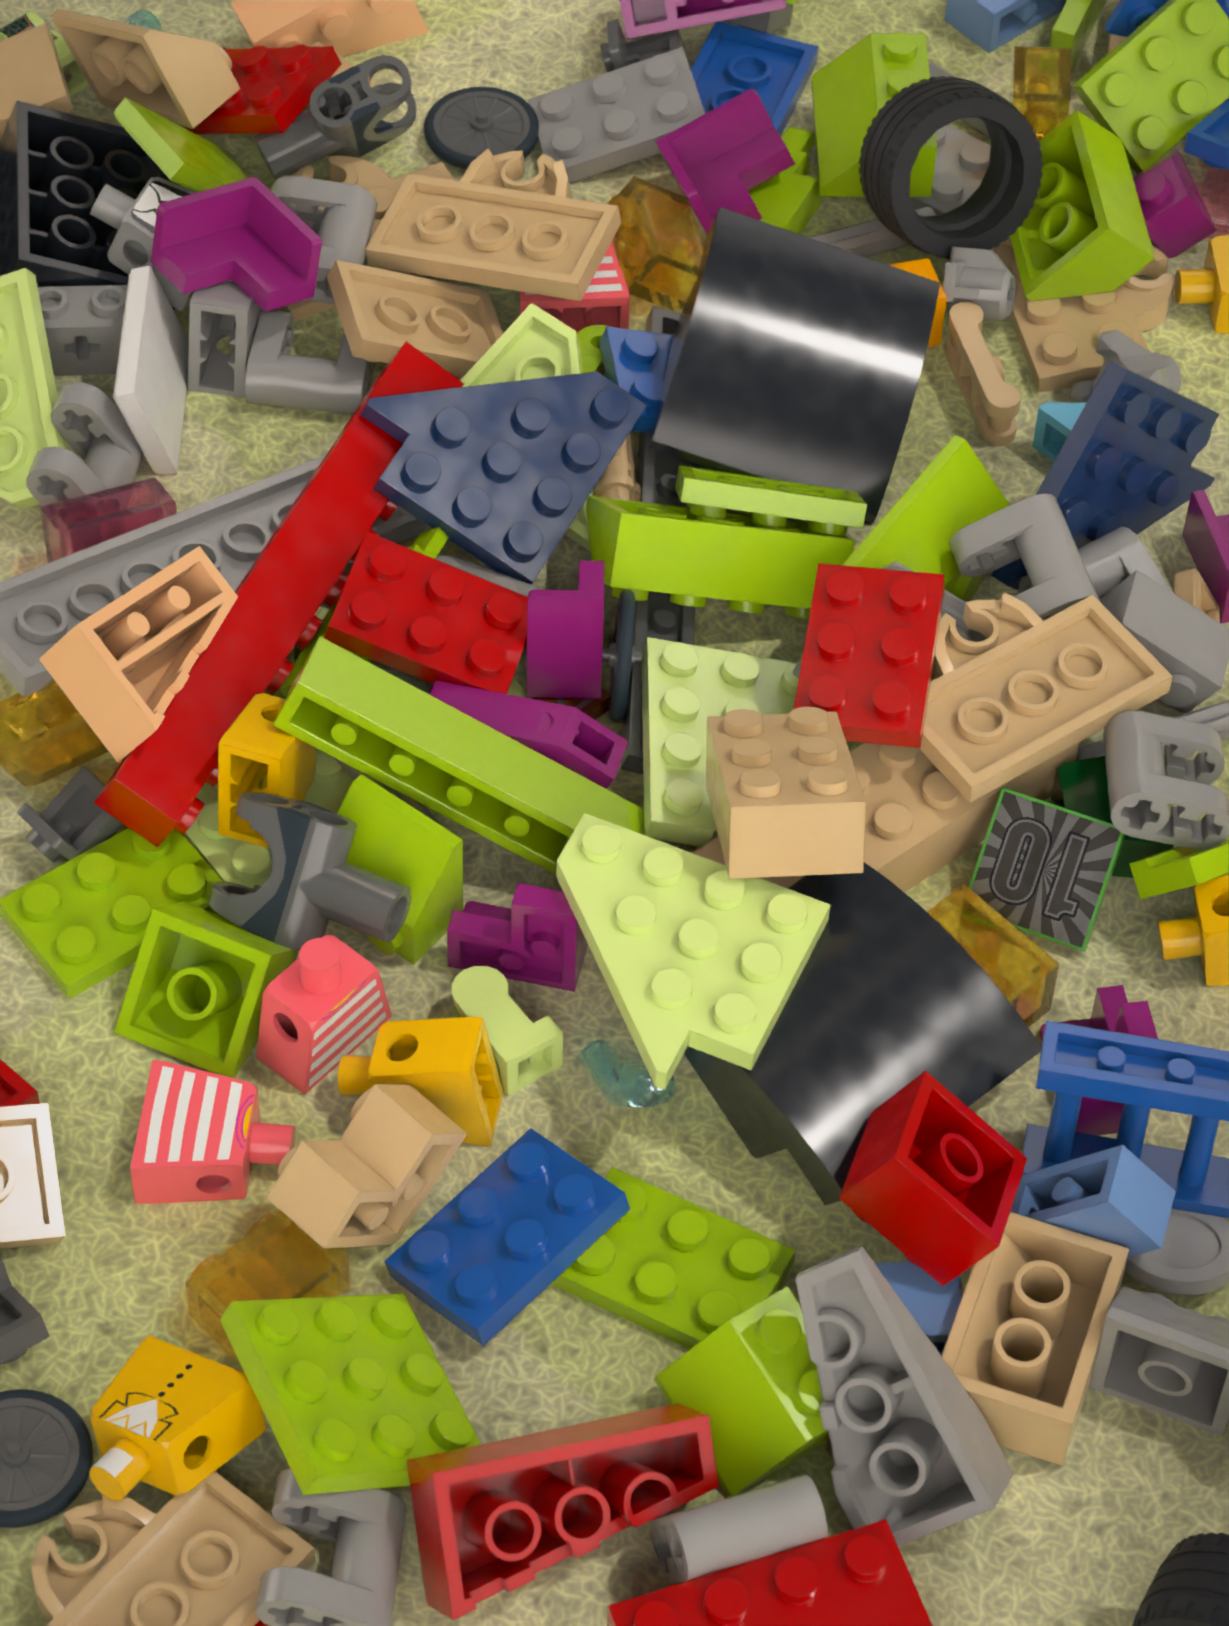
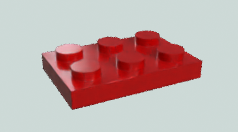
M304 44L293 47L280 48L255 46L244 49H226L222 47L231 59L232 68L230 70L241 89L194 129L185 126L181 127L195 134L284 133L310 103V97L314 89L322 82L331 78L342 63L333 46L307 47Z
M366 531L323 638L342 648L431 684L435 681H441L507 694L527 640L528 597Z
M818 563L793 710L800 707H816L826 712H837L846 741L921 748L945 590L944 574Z

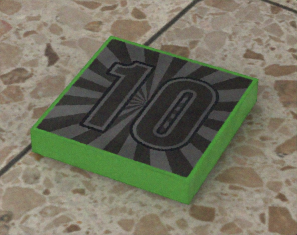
M1002 787L961 910L1086 952L1125 834L1118 831L1111 823Z

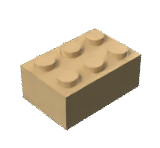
M800 707L784 714H760L753 710L738 709L730 711L724 716H707L706 789L729 879L863 873L866 800L837 712H826L816 707Z

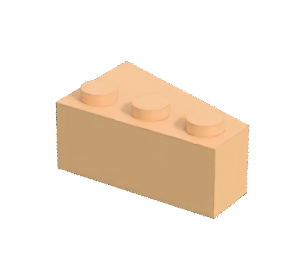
M235 0L230 3L253 47L280 48L293 47L300 44L311 47L318 41L324 46H333L336 54L343 57L429 33L414 0Z
M198 546L78 623L43 654L39 660L118 763L159 728L165 718L164 712L174 696L184 687L190 677L189 671L199 655L209 646L238 596L202 548Z

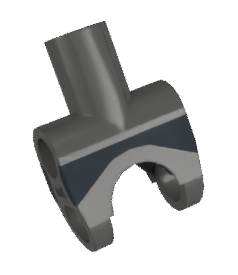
M381 55L373 57L318 85L310 97V108L302 111L284 133H260L254 136L255 143L275 181L278 178L290 176L299 169L311 165L326 156L339 155L359 158L404 134L412 127L417 112L415 99L411 93L412 81L409 70L401 60L393 56ZM392 69L402 77V84L386 83L371 88L370 80L379 70ZM403 102L407 103V112L399 121L386 122L382 120V118L397 109Z
M248 792L239 795L235 813L243 820L250 822V828L261 834L269 845L272 856L271 873L263 886L255 885L253 888L229 882H216L212 887L209 898V905L215 912L254 935L299 951L307 941L322 938L325 935L329 919L384 942H390L396 937L409 912L411 904L410 887L347 863L357 829L355 822L309 802L266 793Z

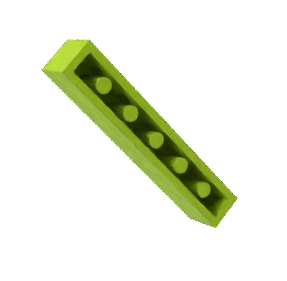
M319 636L296 676L273 724L279 729L555 875L557 859L584 813L644 835L643 808Z

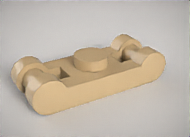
M960 302L952 306L949 312L948 329L951 334L947 336L945 342V356L983 440L993 446H1006L1013 442L1016 436L1017 423L1014 417L1020 409L1021 393L1012 384L1004 383L1002 362L998 355H991L981 333L984 319L983 310L975 303Z

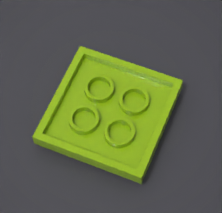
M404 1293L232 1301L219 1319L303 1495L410 1486L406 1460L481 1444Z

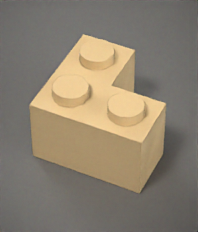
M374 1084L371 1089L363 1093L355 1102L350 1113L352 1120L339 1140L301 1141L299 1145L286 1154L278 1168L279 1178L266 1196L267 1199L323 1249L394 1245L400 1240L467 1135L462 1128L410 1084Z

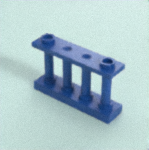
M1046 1020L1036 1089L1053 1091L1055 1095L1049 1126L1045 1127L1027 1123L1022 1152L1027 1157V1161L1022 1175L1124 1145L1176 1191L1172 1204L1173 1209L1229 1218V1158L1212 1155L1220 1120L1229 1121V1051ZM1082 1097L1123 1103L1116 1139L1076 1132ZM1151 1108L1192 1115L1185 1150L1144 1144Z

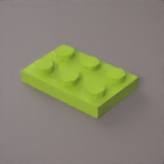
M1168 0L1071 86L1097 122L1122 139L1131 168L1137 173L1152 166L1186 136L1192 128L1229 97V18L1216 0Z
M678 466L675 490L680 501L687 503V506L690 507L691 514L711 518H726L727 509L746 511V515L751 516L750 522L774 527H786L787 518L806 520V524L811 525V531L836 536H846L848 526L863 528L867 503L853 490Z
M127 828L0 898V915L66 997L70 999L136 962L153 908L184 901L218 915L209 905V898L213 885L216 882L223 881L185 836L175 829L156 847L130 828Z
M611 1167L605 1179L625 1192L630 1210L551 1284L691 1349L729 1319L775 1294L794 1264L796 1250Z

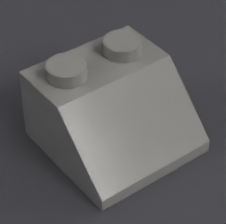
M1123 1286L1107 1313L1089 1387L1224 1437L1229 1423V1319L1218 1316L1208 1317L1175 1305L1163 1295L1153 1292L1142 1293Z

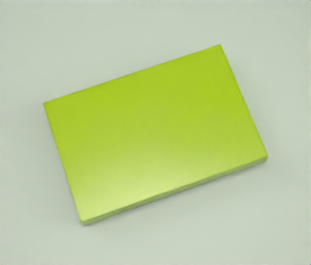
M126 97L113 112L116 115L115 119L171 181L195 193L252 177L229 151Z

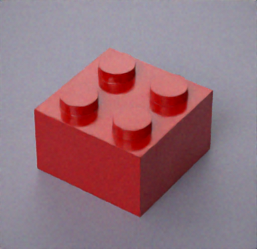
M924 1071L871 1112L839 1199L850 1207L859 1219L870 1224L903 1252L912 1264L923 1269L941 1286H945L1000 1246L1027 1157L933 1076Z

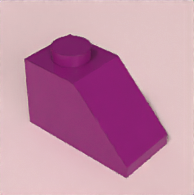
M1175 150L1133 177L1149 237L1168 259L1174 258L1217 231L1183 156L1178 150Z

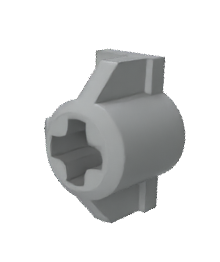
M951 246L950 262L945 264L943 290L947 297V313L949 315L951 307L957 303L971 302L980 306L984 313V319L1004 321L1011 315L1016 293L1015 277L994 250Z

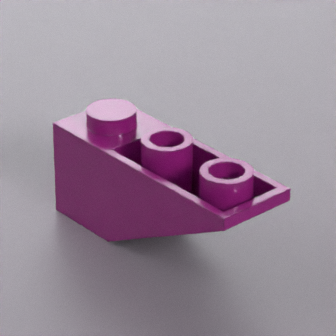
M435 681L428 693L606 789L616 777L628 743L626 739L576 707L441 681Z

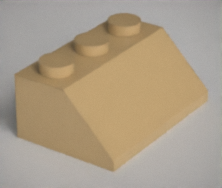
M57 9L50 15L99 103L106 107L116 109L126 97L178 125L194 129L241 89L230 70L232 62L229 55L215 42Z
M1010 1212L1000 1246L973 1265L941 1357L980 1409L999 1446L1057 1465H1064L1091 1381L1105 1319L1111 1304L1120 1291L1129 1248Z

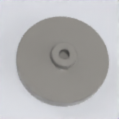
M1171 1208L1162 1248L1128 1257L1125 1271L1140 1283L1170 1294L1199 1295L1220 1289L1229 1283V1222L1224 1217Z

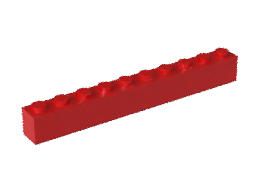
M405 341L371 386L234 591L238 596L237 600L207 649L199 655L189 671L190 677L184 687L174 696L163 714L165 718L159 728L122 759L93 802L95 805L156 847L163 842L173 829L182 835L186 833L205 805L203 801L196 797L205 783L213 788L218 784L219 741L256 694H262L266 691L274 696L295 666L286 660L288 654L294 646L303 651L319 630L323 620L314 614L322 602L331 607L341 595L348 578V574L343 572L350 559L355 561L366 531L379 536L377 532L371 529L377 517L386 522L398 507L397 504L373 488L402 446V443L362 417L360 413L369 399L373 397L459 388L464 385L462 381Z

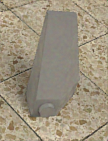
M860 1246L799 1272L796 1276V1284L810 1360L817 1366L823 1403L819 1407L823 1430H828L835 1464L831 1470L835 1495L853 1529L886 1519L897 1545L900 1546L994 1509L1014 1473L980 1409L865 1249Z

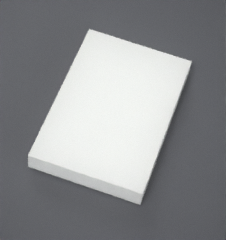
M151 266L131 269L128 278L113 398L153 472H156L157 475L176 474L178 471L188 383L189 340Z

